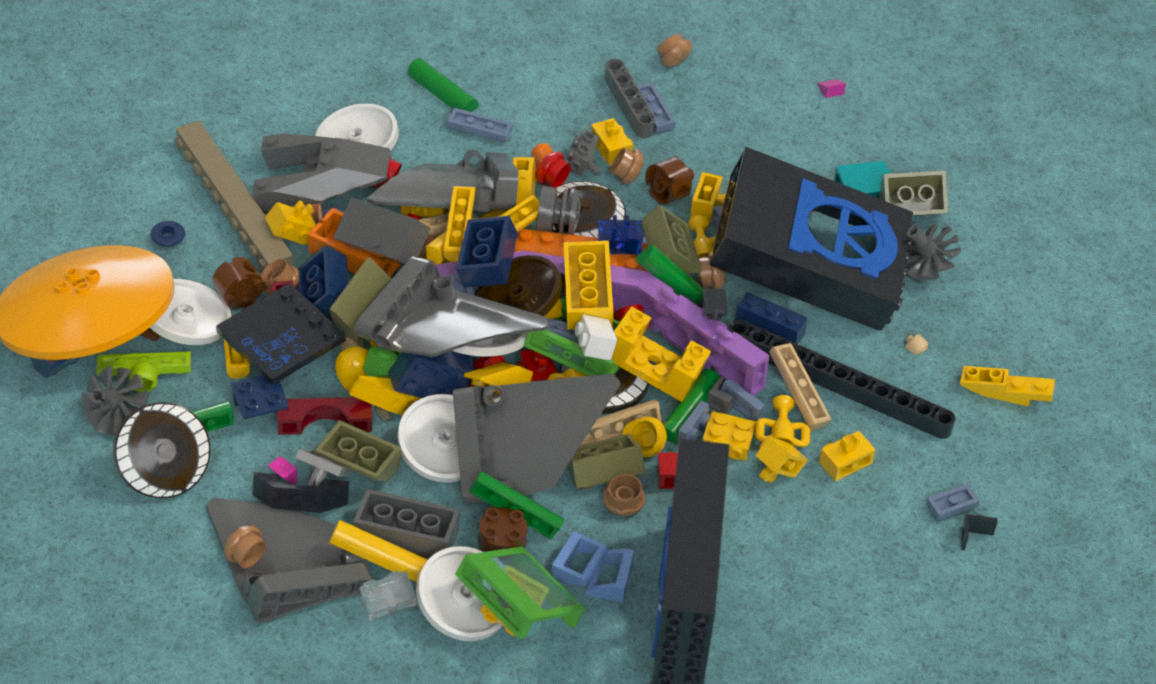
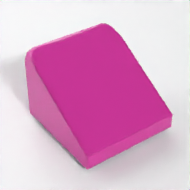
M834 79L820 82L818 87L825 98L843 95L846 84Z
M278 457L268 465L269 468L289 483L297 484V468L283 457Z

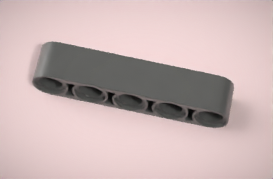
M619 59L608 60L605 70L607 85L635 134L640 138L651 137L655 122L651 109L625 64Z

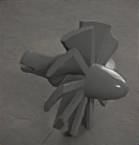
M938 224L932 225L926 231V235L916 225L908 229L907 236L912 240L907 250L910 252V255L905 264L908 276L918 282H922L924 278L938 279L940 278L939 272L954 267V264L946 260L945 256L952 259L961 253V248L944 249L950 244L958 243L959 237L956 234L949 240L942 241L952 228H943L941 233L934 239L933 235Z
M111 366L99 373L106 389H102L96 376L93 374L87 386V392L91 393V395L82 392L81 397L86 411L83 413V416L95 427V430L109 435H116L124 419L134 410L138 409L136 406L142 407L146 405L149 394L148 390L127 396V392L144 387L141 377L135 374L125 388L121 389V384L132 372L122 367L117 368L116 385L112 388L113 367Z

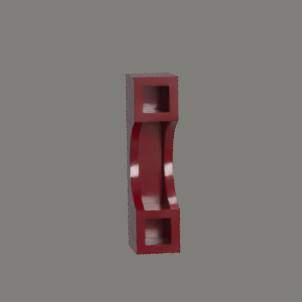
M356 397L288 398L289 408L277 412L278 435L302 434L309 424L322 419L337 422L340 420L365 432H372V404Z

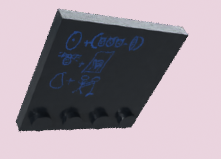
M290 283L216 325V332L272 385L346 341V334Z

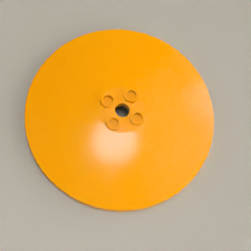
M96 246L53 257L23 273L1 294L0 341L17 354L44 360L79 358L117 347L146 331L168 309L175 291L171 270L168 264L158 255L132 246Z

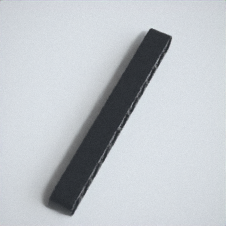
M734 320L729 325L730 332H736L768 354V363L773 366L776 365L769 354L772 347L791 343L812 383L937 438L946 439L952 434L956 417L953 412L746 321Z

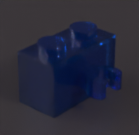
M617 215L613 216V220L598 219L597 241H609V254L639 255L642 252L643 243L642 220H629L628 215L625 216V220H617Z

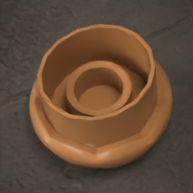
M675 34L663 41L656 48V51L661 55L663 65L673 67L683 62L689 56L692 43L689 39H683L680 34Z
M623 148L613 161L610 173L619 177L622 184L632 183L637 179L644 165L642 152L639 149L631 151Z
M710 252L708 257L699 258L702 271L698 273L699 280L703 288L721 289L726 281L725 271L709 265L712 252Z
M285 259L271 262L261 273V277L266 283L264 292L267 295L271 294L270 283L293 280L295 288L299 281L298 269L289 265Z
M621 474L614 477L603 493V501L607 509L615 515L624 517L638 513L643 508L646 500L640 480L630 474Z
M254 525L239 527L235 533L228 537L224 545L226 559L232 563L237 562L243 569H248L257 563L266 549V542L262 539L261 530Z

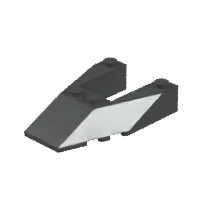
M285 133L264 136L261 153L268 169L305 164L303 173L255 179L252 196L263 212H269L277 202L291 207L295 206L299 201H302L304 205L326 203L327 198L338 195L340 198L347 195L351 189L360 187L361 190L386 181L391 151L386 147L342 138Z

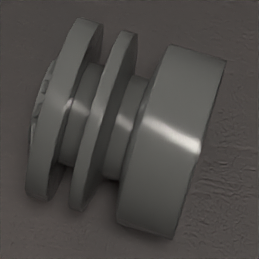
M542 186L537 230L552 232L554 224H559V233H563L564 225H568V234L574 235L579 224L581 209L579 190L573 191L571 200L568 199V189L564 190L562 198H558L557 188Z

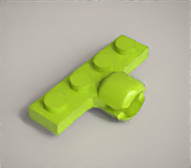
M191 351L98 355L97 376L107 367H113L112 376L117 375L118 367L126 368L132 371L129 374V381L135 374H138L142 379L144 388L134 391L138 393L148 390L149 393L157 386L159 374L191 373Z

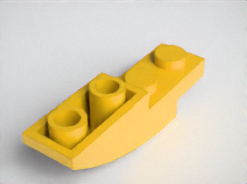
M964 366L960 385L985 397L1030 406L1031 400L1052 402L1055 379L1010 376L1009 369Z

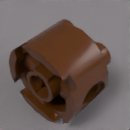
M677 156L662 160L647 168L645 182L646 185L650 184L651 188L648 192L659 204H669L690 195L694 173Z
M235 257L232 258L233 262L229 264L224 262L217 268L212 277V282L227 306L231 308L243 307L245 309L255 303V300L266 288V283L249 259Z
M488 508L479 523V550L488 552L515 547H523L525 549L527 544V522L524 519V514L520 510L509 508ZM514 556L495 558L498 563H509Z

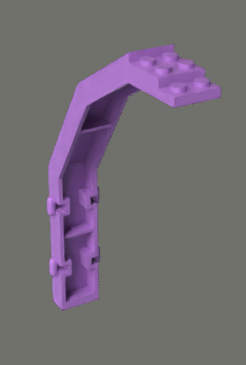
M529 251L514 252L513 258L537 255L553 262L562 277L563 285L559 298H566L564 257ZM458 262L436 265L440 276H450L452 273L458 275L456 271ZM610 265L612 298L616 310L630 305L642 304L645 314L651 317L649 328L655 332L659 331L662 333L663 338L684 352L691 340L710 350L711 353L705 364L707 369L712 368L720 377H725V381L728 378L732 379L752 396L765 388L769 361L768 354L736 332H730L728 327L719 320H708V316H702V309L684 296L675 294L671 287L649 272Z

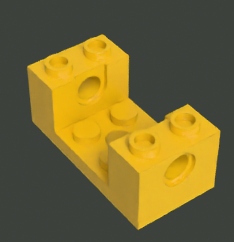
M631 307L614 331L617 342L611 359L615 360L614 364L683 402L700 376L711 351L691 340L683 356L680 357L643 336L651 317ZM648 361H653L657 365H652Z

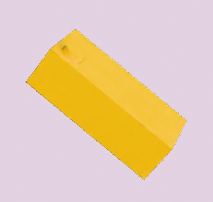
M609 241L563 242L567 330L575 329L577 322L581 321L583 314L609 319L613 328Z

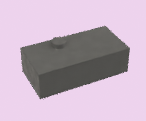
M351 197L334 238L349 247L404 266L412 256L419 257L431 228L417 219Z
M367 489L353 520V526L425 559H430L437 552L453 547L459 531L460 509Z

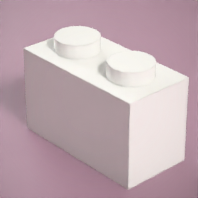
M583 314L581 321L576 324L575 335L578 338L579 346H581L584 356L611 360L617 338L609 319Z

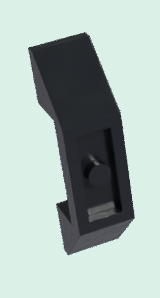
M702 289L699 292L697 306L702 309V316H708V320L720 321L722 316L727 315L725 289Z
M254 472L253 496L273 509L322 513L348 505L350 481L326 479L323 487L278 483V474Z

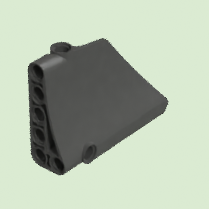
M472 149L467 151L463 159L457 164H422L398 174L367 198V202L380 205L450 209L453 186L475 187L476 193L473 210L488 212L491 209L510 210L516 206L518 169L506 153L487 152L484 160L479 151ZM473 156L479 157V162L476 165L469 164V159Z
M412 256L358 318L354 330L357 336L375 341L384 350L434 357L492 338L546 330L549 328L547 317L457 291L453 279L450 276H440L438 268L433 261Z
M613 374L454 389L453 404L464 504L487 503L468 492L480 471L524 496L555 487L587 434L619 388L620 381ZM494 390H498L501 395L500 400L496 403L491 397Z
M213 498L206 505L223 551L228 537L235 533L239 527L254 525L261 530L262 539L266 542V549L257 563L248 569H243L237 562L232 563L228 561L241 597L246 603H249L254 618L258 623H267L294 611L322 602L364 594L374 587V581L367 568L366 559L329 543L335 529V525L331 522L296 511L273 509L265 504Z

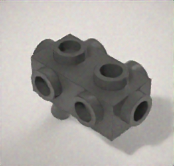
M585 129L580 136L576 135L571 145L574 149H570L566 159L569 160L568 163L571 165V172L581 176L584 170L588 168L595 176H598L602 170L594 163L595 158L592 154L599 137Z

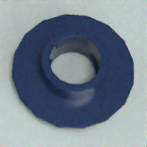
M162 221L151 229L150 236L154 243L169 247L180 243L185 238L186 232L184 227L178 222ZM165 233H172L171 236H164Z

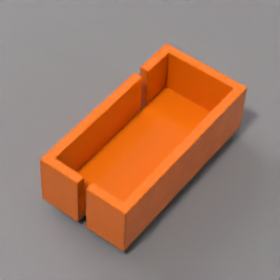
M334 208L322 218V223L319 222L308 233L309 253L314 255L327 245L346 256L347 271L353 274L357 273L368 257L390 277L402 266L349 247L336 240L334 235L344 213Z

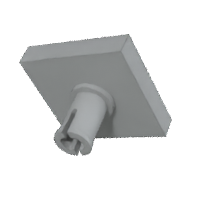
M299 449L295 457L315 467L307 486L322 487L327 473L337 476H349L352 471L315 454V451L311 449Z

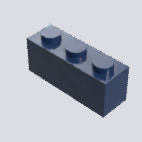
M749 292L745 294L738 304L735 319L746 321L796 344L804 336L807 317Z

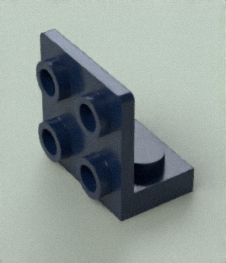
M263 376L231 382L233 402L235 407L239 406L243 419L279 412L289 408L280 381L272 385Z

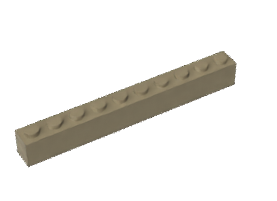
M196 121L176 128L177 137L175 138V144L177 148L183 150L187 163L191 162L195 175H200L202 184L205 189L210 190L214 203H219L221 213L224 217L227 216L229 218L231 228L238 231L239 239L242 244L246 243L250 256L257 259L260 271L262 272L267 265L278 259H285L289 265L293 266L292 253L281 237L273 235L264 218L265 214L202 123Z

